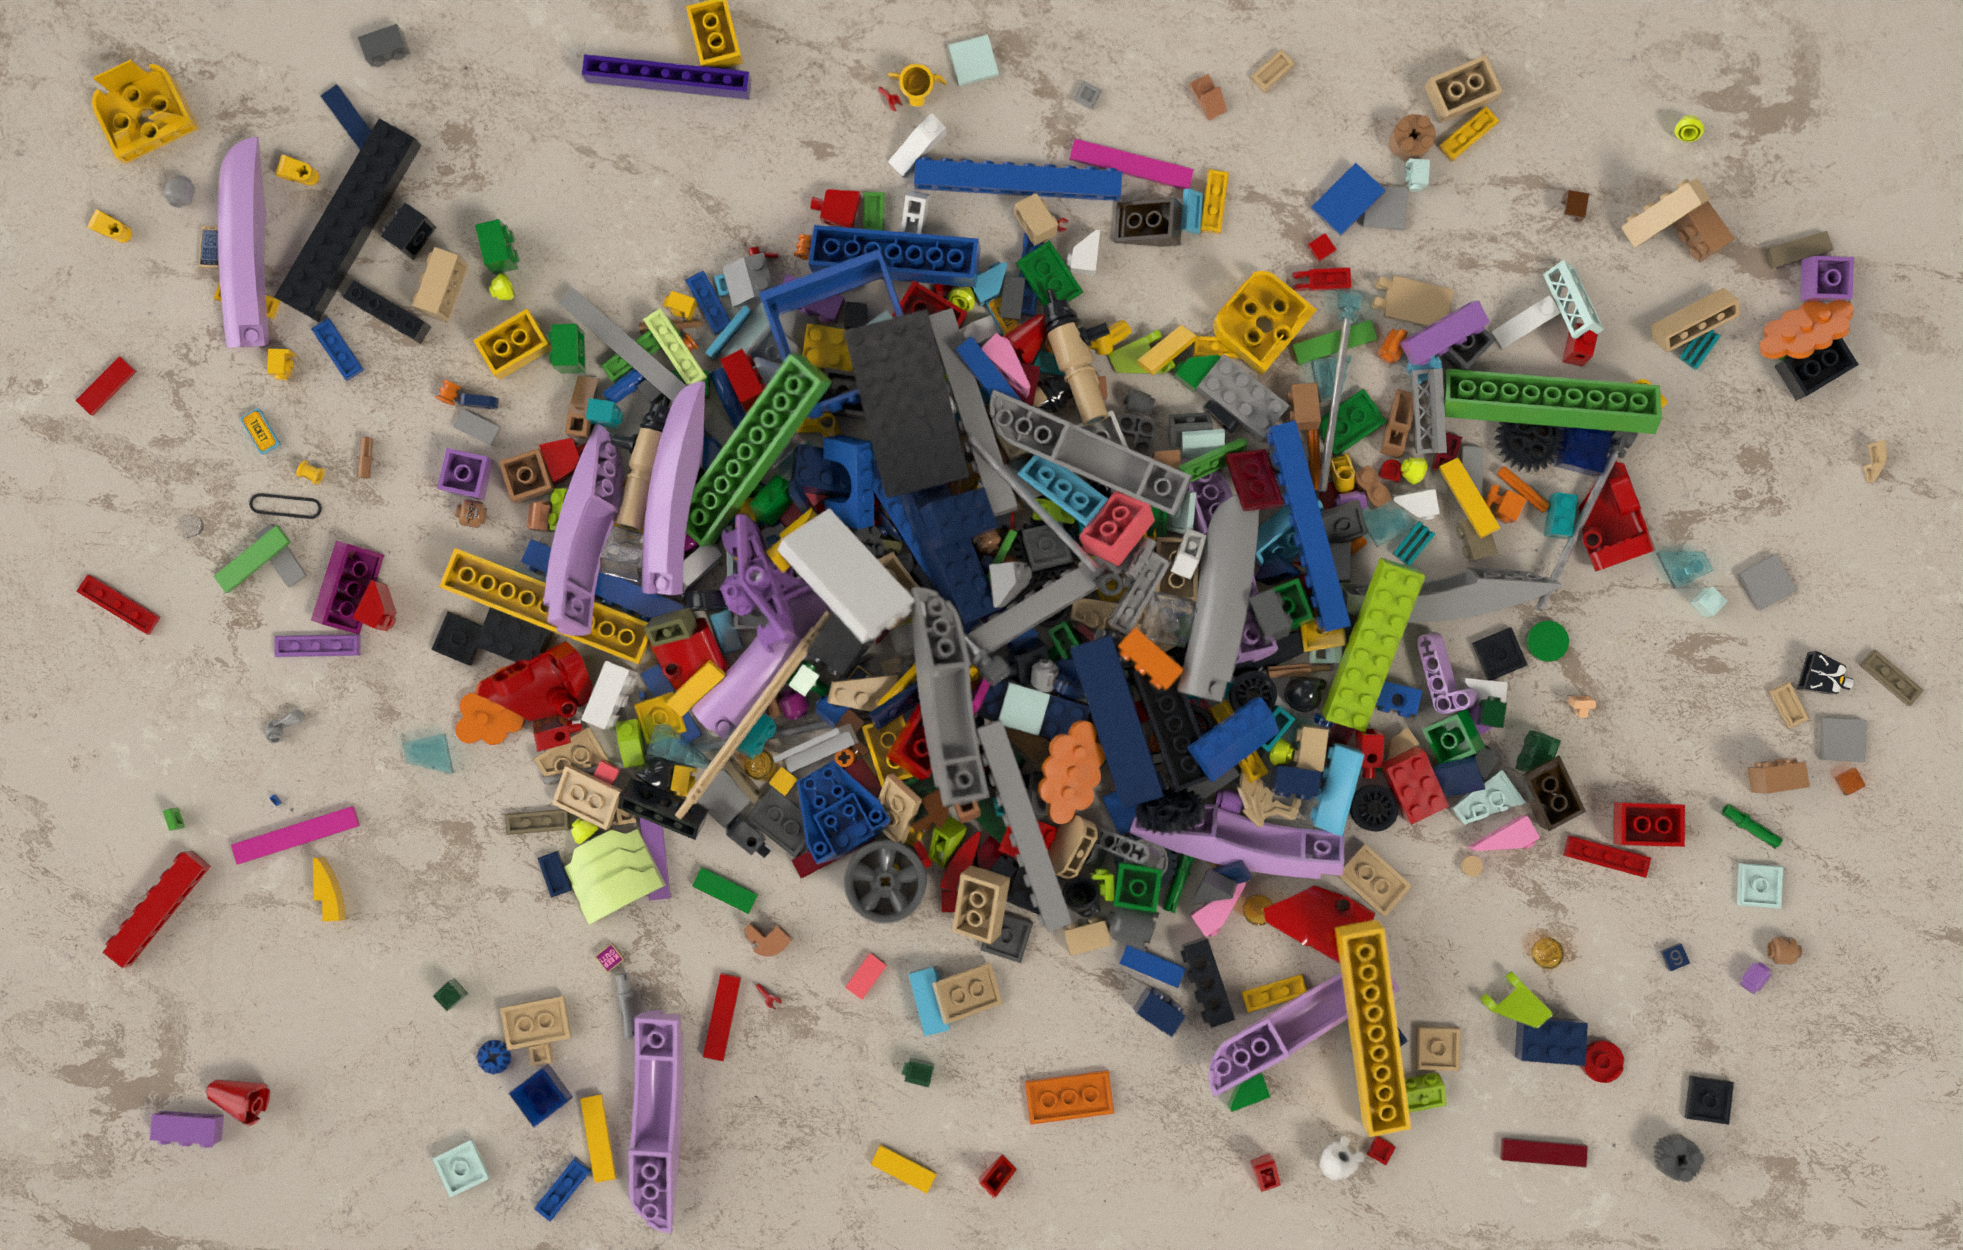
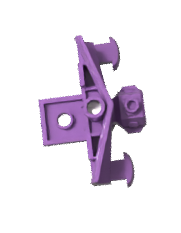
M739 514L736 516L737 529L730 532L724 529L722 532V541L726 550L731 556L738 557V574L727 577L720 589L727 607L730 611L740 616L751 613L756 604L759 606L772 625L765 628L760 624L757 629L758 638L767 652L774 653L772 645L781 641L789 643L800 638L787 601L814 589L802 576L795 578V569L792 565L782 573L766 554L767 548L758 524L748 516Z

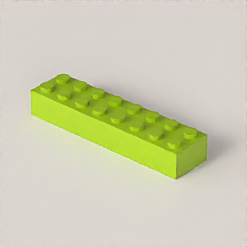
M1379 558L1321 711L1325 720L1363 732L1366 731L1426 576L1420 569L1385 558Z

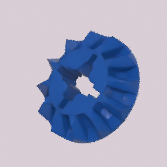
M487 1041L479 1048L476 1057L478 1066L484 1070V1073L492 1075L501 1073L510 1064L511 1052L510 1050L507 1051V1045L502 1041ZM490 1052L493 1054L501 1053L496 1059L497 1063L486 1061L491 1056Z

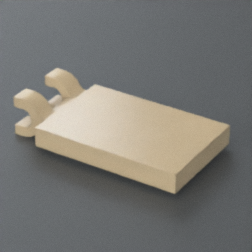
M1395 275L1391 281L1387 278L1379 277V280H1376L1375 288L1387 290L1385 299L1380 297L1372 299L1370 308L1383 310V317L1427 327L1449 314L1454 290Z

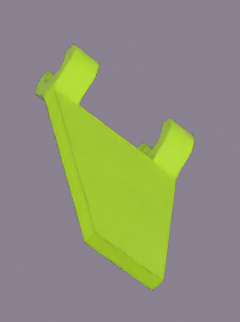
M1159 329L1108 354L1116 373L1149 374L1138 365L1137 360L1151 350L1150 344L1162 339ZM1173 360L1155 374H1165L1173 371L1176 367Z
M1512 971L1505 977L1515 990L1504 1000L1496 1004L1487 993L1480 998L1482 1004L1491 1012L1537 1029L1553 1015Z

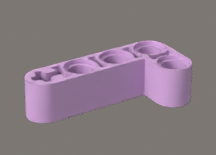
M1438 632L1421 635L1417 640V647L1435 710L1438 713L1446 714L1475 706L1479 701V694L1475 689L1457 690L1442 635ZM1434 659L1437 660L1438 666L1435 665ZM1440 679L1443 681V687L1440 684ZM1464 695L1467 696V698H1468V703L1465 702V700H1464ZM1445 699L1448 700L1449 707L1446 705Z

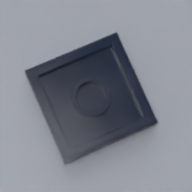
M1475 757L1433 765V771L1445 797L1486 789Z

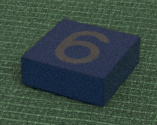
M1681 943L1660 951L1668 971H1673L1690 964Z

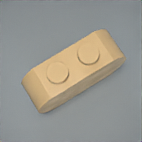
M1073 815L1069 822L1060 824L1048 851L1055 875L1065 879H1072L1078 875L1098 837L1097 827L1092 821Z

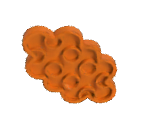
M1836 300L1828 304L1821 301H1808L1803 303L1799 310L1786 311L1782 314L1781 319L1770 321L1765 325V338L1760 342L1761 355L1769 359H1778L1785 355L1801 359L1809 357L1815 349L1828 348L1832 344L1833 339H1840L1849 334V320L1854 315L1853 305L1844 300Z
M508 666L501 667V668L497 669L496 672H498V671H500V670H502V669H504V668H506V667H508ZM478 683L475 693H469L461 699L460 711L464 717L456 725V735L459 740L467 744L476 743L482 739L487 744L499 745L505 741L508 732H518L524 727L525 718L477 695Z
M1085 720L1075 722L1070 727L1068 735L1060 734L1052 739L1049 746L1051 756L1042 765L1045 777L1038 784V795L1043 801L1048 803V817L1058 824L1069 822L1073 818L1075 810H1084L1092 804L1094 800L1093 788L1101 780L1099 767L1105 760V754L1102 745L1095 742L1097 733L1095 727Z

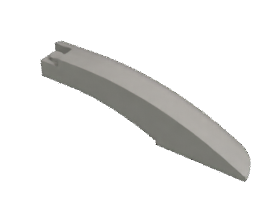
M1238 494L1233 495V497L1219 505L1209 524L1199 564L1201 567L1194 620L1183 672L1181 673L1177 691L1220 702L1223 700L1227 681L1231 682L1241 642L1252 585L1258 535L1259 510L1243 512Z
M912 588L911 593L914 599L912 604V623L917 682L935 785L940 788L943 807L976 802L989 797L975 730L969 666L971 665L962 624L953 605L940 597L937 592L926 588Z

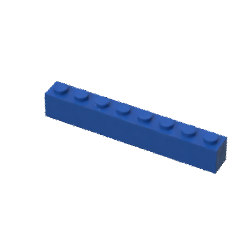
M531 539L521 560L522 563L527 564L525 569L535 573L538 570L545 572L544 577L547 578L552 548ZM599 569L595 595L602 597L601 602L610 606H613L614 603L621 605L620 610L631 615L633 611L641 614L640 619L647 622L654 616L687 608L659 594L642 593V587Z

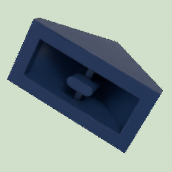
M1270 552L1256 574L1255 580L1272 585L1300 576L1301 570L1284 556Z

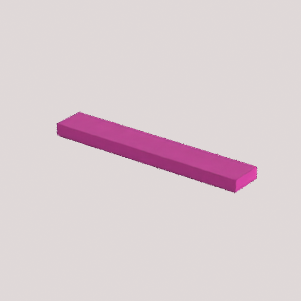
M1074 139L1069 158L1071 161L1102 169L1116 168L1125 175L1183 190L1190 187L1194 169L1079 139Z
M351 806L231 844L236 864L239 865L359 827L360 824L355 807Z

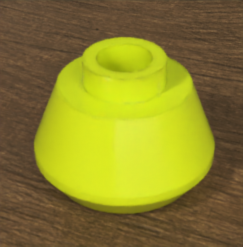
M1686 115L1677 123L1674 130L1675 136L1681 141L1693 142L1703 135L1704 125L1697 116Z
M500 273L491 281L492 285L489 286L493 298L497 297L498 300H512L515 293L507 274Z
M957 286L949 292L948 301L967 312L972 310L975 305V293L970 287Z
M1413 457L1409 458V460L1406 459L1401 466L1402 476L1412 485L1420 483L1427 471L1428 464L1426 460Z
M1280 738L1270 750V762L1274 766H1279L1293 761L1295 749L1292 748V744Z
M582 818L577 819L571 825L573 827L571 833L577 844L584 843L599 830L597 825Z

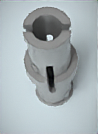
M1148 537L1144 538L1141 547L1132 556L1134 559L1125 572L1127 577L1132 580L1138 579L1144 565L1149 563L1148 558L1157 545L1154 540Z

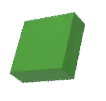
M170 808L163 811L169 831L185 828L178 808Z

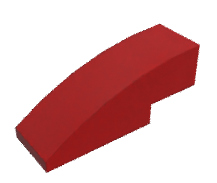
M975 832L958 849L944 873L940 888L956 892L961 872H964L973 864L981 832Z

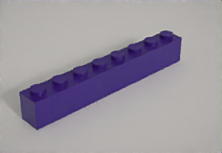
M584 54L582 76L586 83L750 100L752 79L749 71Z

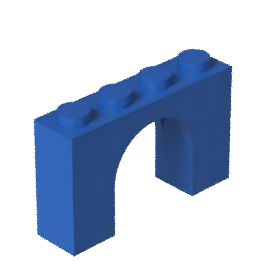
M840 434L824 437V459L836 461L844 465L852 483L849 498L839 496L825 499V511L830 509L848 527L861 529L874 526L872 442Z

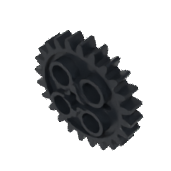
M1499 422L1502 427H1497L1496 432L1499 435H1496L1494 439L1500 442L1495 448H1502L1498 455L1506 456L1503 461L1504 463L1509 460L1511 461L1510 468L1516 464L1518 465L1519 472L1523 467L1526 468L1527 473L1531 471L1532 467L1535 472H1538L1540 466L1546 469L1548 467L1547 463L1552 465L1555 462L1553 458L1560 456L1557 451H1561L1563 446L1559 443H1562L1565 438L1559 437L1564 430H1557L1558 426L1525 424L1527 430H1521L1518 427V423ZM1538 429H1544L1547 436H1541L1538 433ZM1527 436H1531L1530 440L1532 442H1528ZM1512 442H1518L1521 449L1513 448ZM1532 448H1538L1541 451V455H1534Z
M1030 518V525L1024 523L1023 528L1025 530L1047 524L1044 521H1035L1033 518ZM1063 523L1065 531L1082 548L1083 545L1078 543L1081 541L1080 537L1075 536L1078 529L1071 530L1072 524L1066 525ZM1019 529L1018 534L1020 536L1015 538V542L1018 544L1014 546V550L1019 552L1016 553L1015 557L1022 558L1019 562L1028 563L1030 567L1021 534L1022 529ZM1070 549L1073 562L1032 571V577L1038 573L1039 580L1044 575H1047L1048 581H1050L1051 575H1054L1058 580L1059 573L1067 571L1066 569L1074 570L1072 564L1078 565L1079 560L1077 558L1079 557Z
M1168 787L1167 790L1163 789V797L1137 804L1135 809L1137 823H1140V827H1145L1146 831L1152 829L1153 834L1160 831L1161 835L1165 832L1172 835L1174 831L1181 834L1182 829L1189 831V826L1195 828L1196 823H1201V818H1204L1205 805L1203 798H1200V794H1195L1194 790L1188 792V788L1175 791L1171 787Z

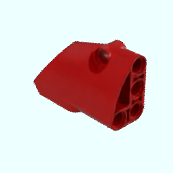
M1615 461L1582 529L1583 544L1586 547L1595 572L1656 550L1626 466L1618 461ZM1592 489L1578 507L1579 514H1581ZM1594 533L1599 537L1596 545L1588 543L1587 537L1589 534Z
M704 617L695 619L698 626L689 638L654 647L649 642L664 676L668 678L676 691L709 660L725 673L729 669L727 661L724 660ZM668 664H676L675 668L671 670L666 669Z
M564 641L529 661H517L481 680L476 694L532 722L556 715H561L567 719L573 717L577 712V707L580 708L589 702L594 688L581 655L567 641Z
M1316 885L1263 908L1267 924L1303 945L1312 947L1339 964L1340 959L1335 928L1373 921L1376 914L1347 895L1339 894ZM1342 899L1348 901V907L1344 910L1338 909V902Z

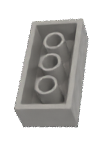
M1225 354L1222 355L1195 390L1206 400L1209 401L1211 399L1216 402L1242 428L1259 441L1266 436L1268 429L1274 426L1289 407V404Z

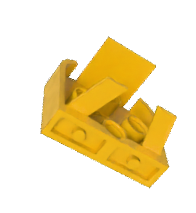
M130 59L93 77L96 82L109 91L104 94L99 89H96L92 96L93 111L116 159L124 164L199 129L177 81L168 71L157 64H149V68L153 71L146 72ZM139 95L138 99L134 101L135 96ZM166 104L165 109L161 110V107ZM148 110L153 111L154 114L149 116L148 119L154 121L142 125L140 122L142 113ZM129 122L128 126L124 128L125 123ZM156 131L155 136L151 138V134Z
M1255 271L1217 313L1213 320V331L1215 337L1225 347L1262 376L1317 309L1276 275L1269 271ZM1274 305H1280L1283 311L1275 310ZM1245 307H1251L1254 313H1248ZM1261 317L1269 319L1272 323V330L1268 333H1263L1260 328L1256 327V320ZM1277 333H1282L1280 338H1278ZM1248 335L1255 336L1257 342H1251Z

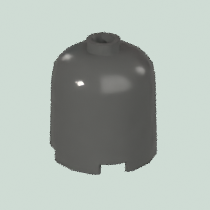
M1117 907L1115 912L1110 911L1107 923L1110 924V936L1117 942L1146 953L1148 947L1144 946L1145 942L1150 944L1156 926V921H1153L1154 917L1158 918L1160 913Z

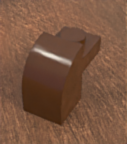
M848 709L838 721L836 728L851 723L856 735L866 723L851 709ZM858 739L859 743L850 746L849 749L857 756L860 754L865 756L870 750Z
M938 788L921 799L929 815L912 825L915 833L920 831L923 834L933 828L931 825L933 822H935L938 829L945 824L949 815V806L943 807L940 789Z

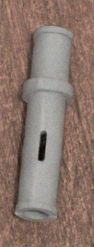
M621 973V975H615L618 987V994L616 995L620 1001L624 1038L628 1039L633 1038V1036L635 1037V1014L632 1000L634 992L631 991L629 973Z

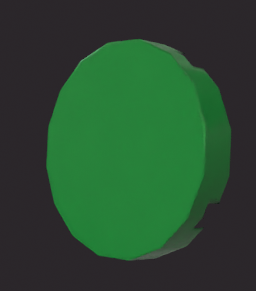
M1549 620L1535 624L1528 631L1526 645L1529 653L1538 661H1557L1568 650L1569 637L1565 628L1559 623Z

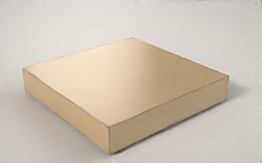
M1417 1026L1416 1069L1460 1071L1461 1028Z

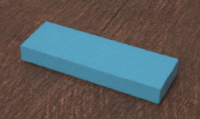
M746 305L743 306L705 352L711 360L715 361L722 353L723 348L751 316L752 311Z

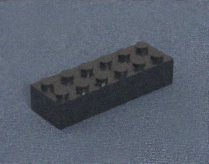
M1136 669L1130 671L1173 789L1180 791L1209 780L1187 748L1202 737L1187 694L1177 691L1180 675L1166 690L1163 688L1158 690L1150 683L1152 678L1146 673L1143 676Z

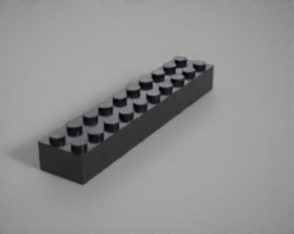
M378 119L274 297L319 322L422 145L416 138L384 120Z

